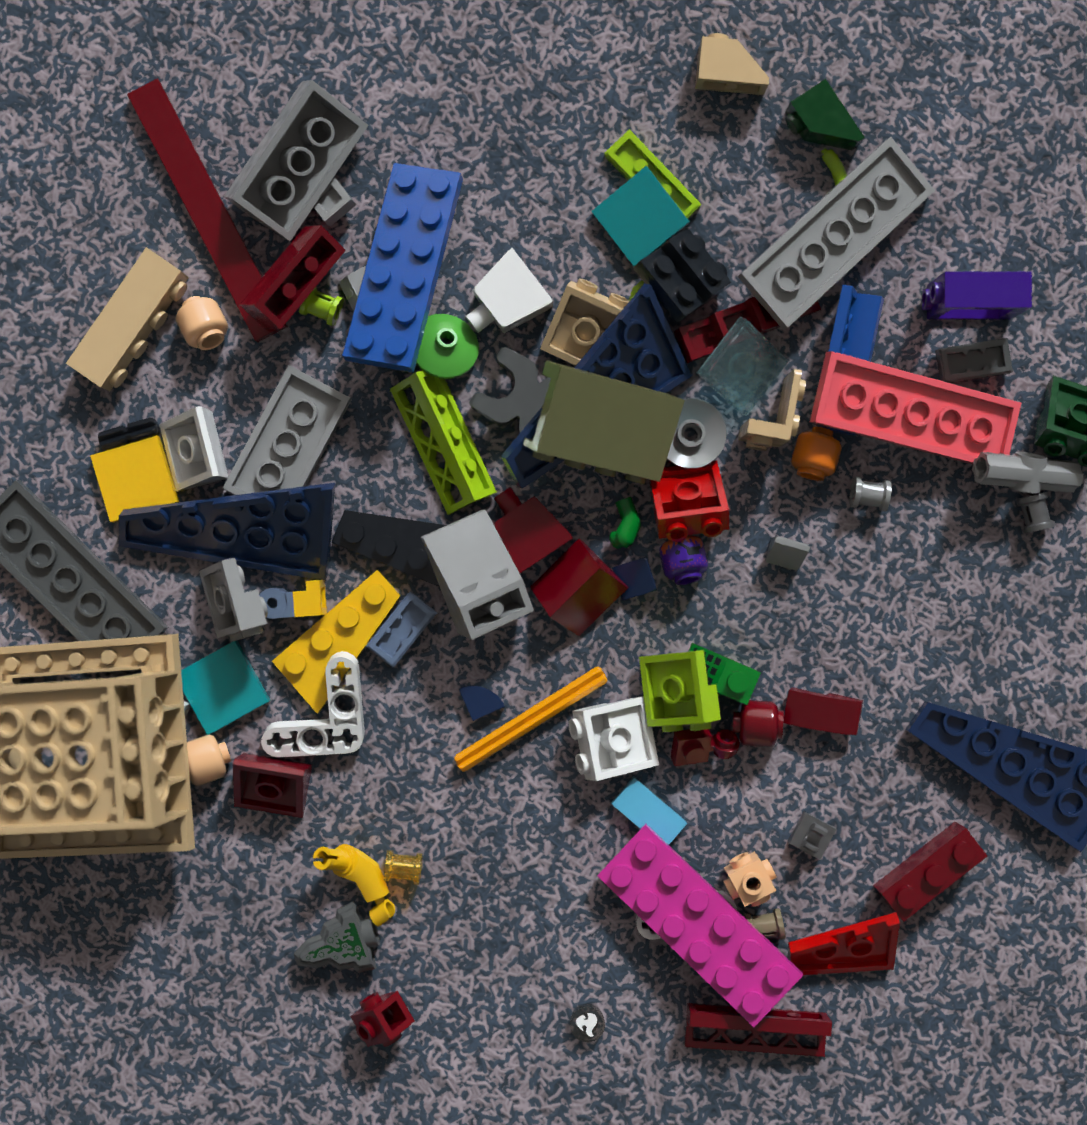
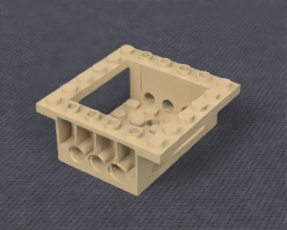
M168 634L0 647V859L176 852L194 849L195 839L179 635ZM139 669L142 672L116 678L20 684V678ZM79 745L84 747L88 754V760L85 765H81L75 757V751ZM45 747L50 749L54 756L51 767L46 766L42 761V751Z

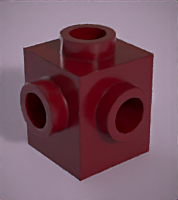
M398 991L379 995L378 992L370 994L359 1003L361 1008L350 1016L356 1026L358 1036L366 1043L367 1047L378 1044L387 1047L402 1037L401 1032L415 1022Z

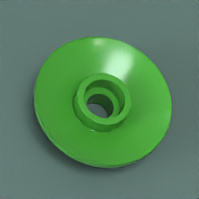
M434 314L428 316L416 362L417 366L427 374L441 379H452L464 375L473 367L478 357L479 344L476 334L465 321L453 315ZM440 338H447L451 340L452 343L445 344L441 341Z

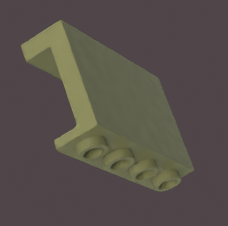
M546 360L542 375L551 378L534 438L533 440L525 438L523 443L524 446L534 451L532 456L547 462H553L555 457L565 459V465L581 470L585 469L586 464L596 466L595 472L615 477L616 472L625 473V479L640 484H645L646 479L660 482L685 400L664 392Z

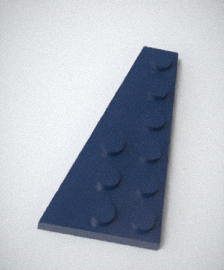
M646 283L643 284L574 367L664 393L669 392L692 376L652 286ZM542 407L501 455L516 486L521 489L565 461V459L555 457L553 462L537 459L532 456L534 451L523 445L525 438L533 440Z
M336 482L123 509L119 515V546L216 563L235 558L237 566L326 581L329 572Z
M925 701L906 727V731L1068 845L1082 852L1087 845L1086 749Z

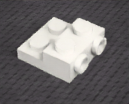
M644 696L609 704L603 703L572 711L573 719L569 720V732L574 740H578L580 753L576 754L575 763L578 772L581 775H585V780L599 781L659 765L652 727H647Z

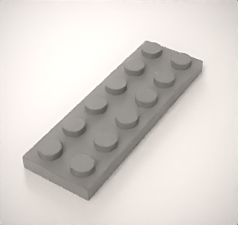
M889 137L737 277L784 330L794 323L925 201L935 189L893 138Z

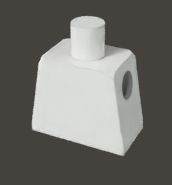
M511 248L474 287V295L481 305L466 315V318L478 333L493 321H495L503 333H506L553 307V300L514 249Z

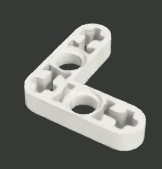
M337 652L330 657L326 665L325 676L329 719L278 721L270 724L266 728L261 740L263 750L273 757L349 754L360 748L363 743L365 729L359 664L354 655L349 652ZM338 662H344L345 668H351L346 674V685L339 686L341 682L340 671L334 670L337 668ZM343 694L349 695L354 699L355 706L348 711L341 710L336 705V698ZM311 729L317 730L321 733L323 741L319 745H310L305 741L304 733ZM329 729H333L332 736H336L333 739V744H328L330 738ZM344 729H350V733L356 735L351 743L346 742V738L341 736ZM294 731H298L296 739L298 746H294L295 739H289L292 738ZM274 733H280V737L286 739L282 746H277L276 740H270L273 738Z

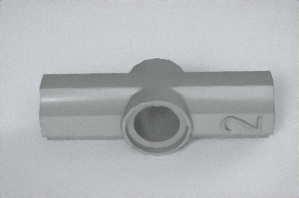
M981 452L974 459L972 467L974 481L979 484L1006 486L1013 490L1036 494L1040 493V490L1074 493L1075 489L1081 486L1084 475L1078 462L1048 459L1045 456L1028 452H1015V455Z

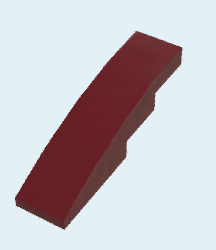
M752 297L741 304L676 329L674 334L688 364L772 331L780 326L755 297ZM818 300L797 320L820 311L821 307Z

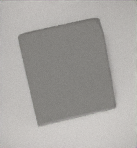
M775 536L770 540L765 560L767 563L798 570L805 560L810 546H808L809 544Z

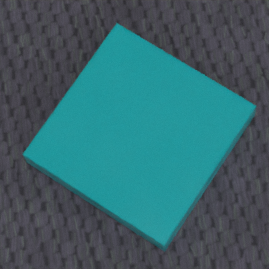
M647 166L591 211L633 266L656 251L690 223Z
M238 641L227 644L181 670L183 692L207 735L271 701Z

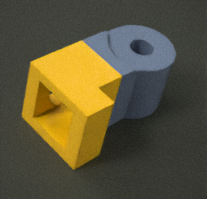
M305 581L306 591L288 592L283 588L277 587L265 589L260 593V597H263L268 609L267 618L275 619L327 614L325 581Z

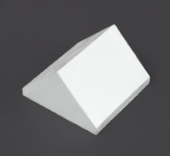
M202 406L194 407L159 424L176 492L228 479L212 411Z

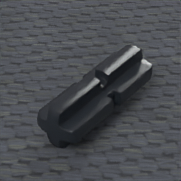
M149 417L129 423L127 427L122 425L99 432L98 441L103 450H110L130 444V441L136 442L159 435L160 430L156 419Z

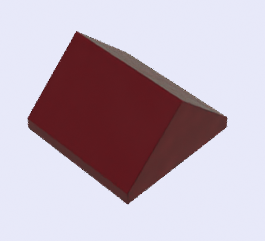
M580 538L530 586L549 617L578 636L629 588Z
M243 753L234 758L232 764L234 807L303 818L312 764Z

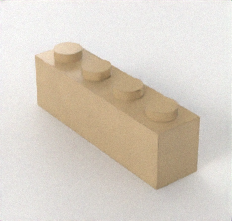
M146 247L66 364L105 390L111 391L113 387H119L128 375L126 368L133 358L138 359L146 350L148 342L145 340L153 329L158 330L166 321L168 313L165 311L173 300L177 302L186 292L188 285L185 282L189 277Z

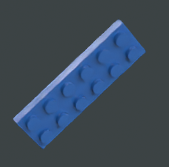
M398 163L393 164L342 355L345 361L414 373L463 182L461 173Z

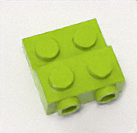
M704 650L639 657L647 727L662 726V732L681 731L683 730V725L690 724V730L697 731L711 729V722L721 720L717 684L708 685Z

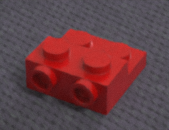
M717 460L712 461L706 466L693 469L679 466L664 467L660 482L649 479L659 539L668 538L672 542H679L688 535L703 533L707 537H716L723 530H729V507Z

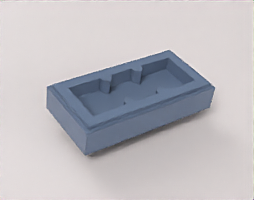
M409 591L366 646L394 668L438 612L413 592Z

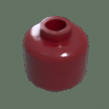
M749 700L747 705L742 703L740 712H733V733H739L740 741L743 745L772 747L777 739H782L784 712L779 711L774 702Z

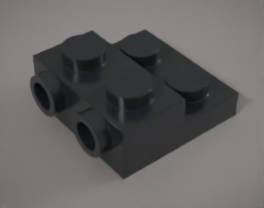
M689 228L667 240L661 248L640 260L633 267L643 282L652 286L657 299L676 323H679L714 299L731 283L727 277L726 267L722 263L714 261L705 250L704 240L699 235H693Z

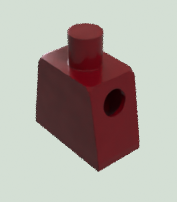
M512 487L494 498L505 516L493 524L519 573H522L573 539L572 535L535 496L522 504Z

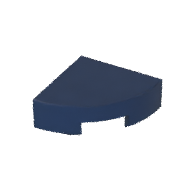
M470 685L459 688L473 721L505 707L501 698L485 687Z

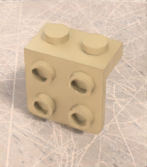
M794 369L784 378L776 423L748 419L740 426L738 440L745 441L746 448L766 451L767 447L772 446L779 448L790 441L791 436H796L800 416L795 415L797 401H802L806 387V380L801 379L802 370Z

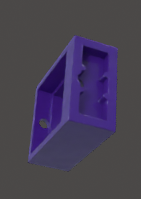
M945 271L927 285V289H923L921 297L922 309L927 310V320H1010L1032 308V272Z

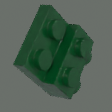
M1053 376L1047 384L1044 410L1037 420L1034 445L1043 447L1044 452L1050 456H1061L1064 454L1077 458L1078 463L1084 467H1087V386Z

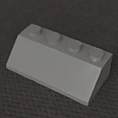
M313 80L302 81L228 189L224 198L259 223L286 240L291 241L369 125Z

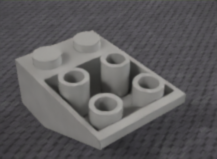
M485 509L421 537L458 634L473 640L534 611L523 579Z

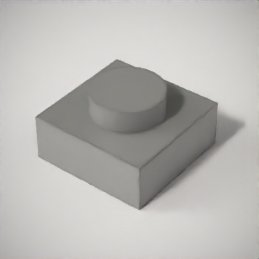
M333 177L314 205V208L324 222L331 227L357 204L340 182Z

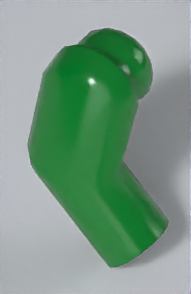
M632 497L615 502L622 521L617 530L610 533L609 540L616 549L631 546L641 527Z

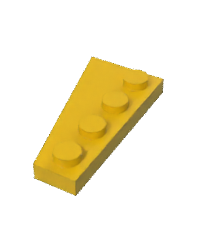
M376 570L272 660L274 665L317 714L328 700L325 670L330 657L337 652L343 651L351 653L357 659L401 595L379 570ZM338 662L337 668L334 670L340 671L342 681L350 668H345L344 662Z

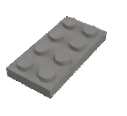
M288 365L226 480L223 489L234 495L306 486L352 399Z

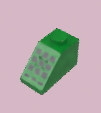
M691 643L688 652L704 650L708 685L717 684L718 693L747 705L761 672Z

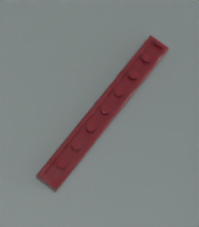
M157 78L128 93L127 96L255 341L258 343L287 328L288 325L286 323L281 330L264 329L240 306V303L260 281L262 275L160 80Z

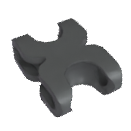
M503 347L499 349L496 355L497 362L514 377L515 385L513 391L507 397L495 399L483 393H476L470 399L469 405L473 410L500 426H507L516 419H519L520 433L543 406L551 378L548 377L541 383H538V369L535 363L521 354Z

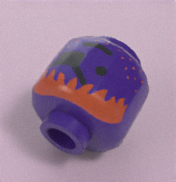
M688 535L679 542L668 540L659 548L664 575L666 578L674 580L676 585L697 582L702 579V574L708 569L709 564L706 551L700 537Z

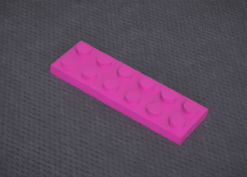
M647 824L631 838L597 875L753 1027L803 977V973Z

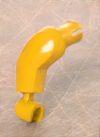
M347 844L339 845L335 849L320 847L314 852L313 858L323 860V862H313L318 870H332L335 875L355 882L367 903L375 901L376 906L370 909L369 915L376 926H381L394 915L395 905L390 900L384 898L389 893V889L381 868L375 860L359 849Z

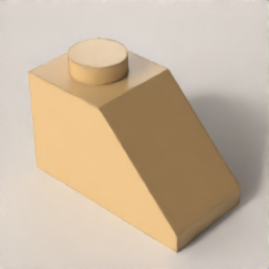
M713 33L708 35V37L702 36L698 51L695 89L756 95L765 94L769 85L768 75L737 39H729L727 35L721 33Z

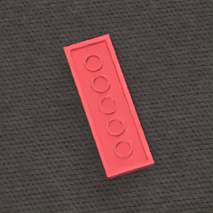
M829 351L825 354L810 422L973 464L974 459L981 452L1010 454L1022 403Z

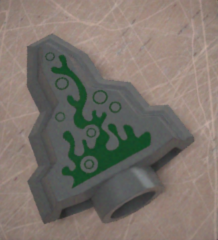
M353 901L338 908L336 917L324 922L321 933L308 938L294 952L297 966L319 968L330 964L338 970L354 968L358 973L376 969L373 947L380 945V937L376 925L372 922L371 918L363 920Z

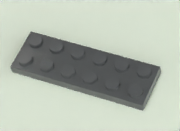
M15 480L0 495V563L78 641L162 635L169 628L22 481ZM110 671L115 678L120 677L125 672Z

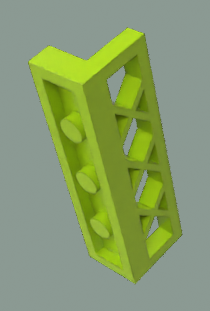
M422 370L415 372L390 388L447 515L497 493L445 379L433 377ZM410 386L416 396L415 406L409 403L404 392ZM422 419L428 422L431 429L430 438L425 436L421 429ZM437 451L442 453L446 461L444 469L440 468L436 462ZM451 483L457 486L463 498L455 503L450 492Z

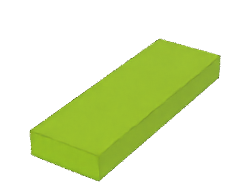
M630 129L604 153L607 160L627 180L647 166L687 219L701 207L702 204Z

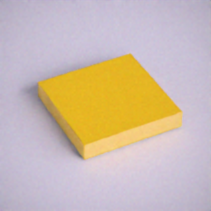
M156 435L90 455L110 522L119 521V515L123 509L179 502L160 436Z

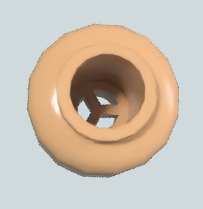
M199 296L190 297L182 303V307L176 314V323L189 346L201 350H210L219 346L224 341L228 324L215 300L206 297L200 298Z
M205 735L187 742L189 775L193 785L200 786L225 776V764L232 762L225 742L218 744L213 735Z

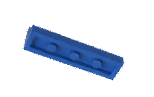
M842 285L829 351L871 362L884 302L882 296L857 293L853 286ZM815 424L817 427L827 428L833 431L834 433L847 434L853 436L856 435L854 433Z

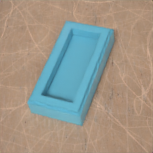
M634 776L611 802L615 808L640 829L647 824L668 845L687 824L686 820Z

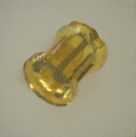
M387 850L384 881L390 882L391 879L413 881L414 885H419L423 853L409 856L394 854L393 850Z

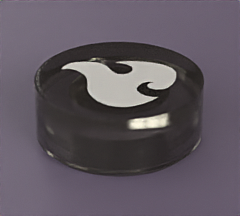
M582 1004L575 1008L570 1017V1028L573 1035L583 1042H592L600 1038L605 1029V1019L602 1011L592 1004Z

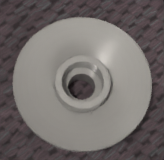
M687 398L683 399L685 402L667 459L679 467L693 469L706 466L719 456L726 442L727 430L721 413L712 404L701 399ZM687 428H692L696 431L697 437L695 440L688 441L685 439L684 431Z

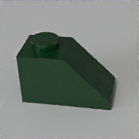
M826 79L791 101L785 111L787 114L785 120L789 129L795 135L800 134L804 141L852 151L865 138Z

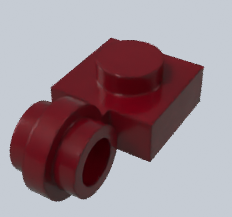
M709 729L674 731L670 757L674 766L708 762L709 752L714 751L718 758L730 759L739 751L740 742L733 731L726 729L718 731L714 736L711 735Z

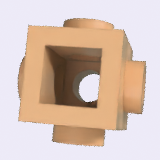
M755 852L739 854L729 861V865L724 867L729 878L723 882L733 900L740 898L744 907L750 904L752 907L759 906L767 902L771 898L770 894L776 891L772 880L777 878L772 866L768 859L761 861ZM755 877L758 879L757 882L746 886L749 878Z

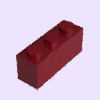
M322 225L305 226L240 303V306L264 329L281 330L346 250Z
M953 822L873 886L894 913L897 912L898 917L904 922L988 855L964 826Z

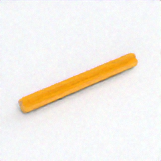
M600 667L591 669L456 754L454 760L462 772H466L606 684L607 677Z

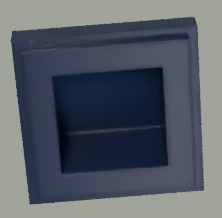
M647 557L612 567L613 572L629 587L621 595L622 601L657 590Z

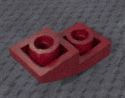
M792 687L788 691L784 724L831 733L857 735L864 700L833 693L824 695Z

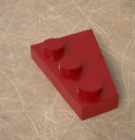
M897 912L788 942L787 958L803 975L894 970L900 927Z

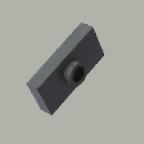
M1008 338L935 350L940 381L956 383L1013 372Z

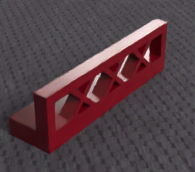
M687 1003L684 1045L689 1048L825 1057L826 1036H831L832 1021L827 1013L771 1009L753 1027L732 1006ZM694 1027L716 1028L717 1030L707 1039L693 1038ZM727 1029L746 1030L752 1033L739 1042L732 1041L725 1031ZM760 1033H785L786 1036L777 1044H768L760 1036ZM797 1034L817 1035V1047L802 1046L794 1036ZM720 1035H722L725 1040H716V1039H717ZM757 1038L761 1043H753L751 1041ZM790 1040H792V1042H793L795 1045H785V1044L788 1043Z

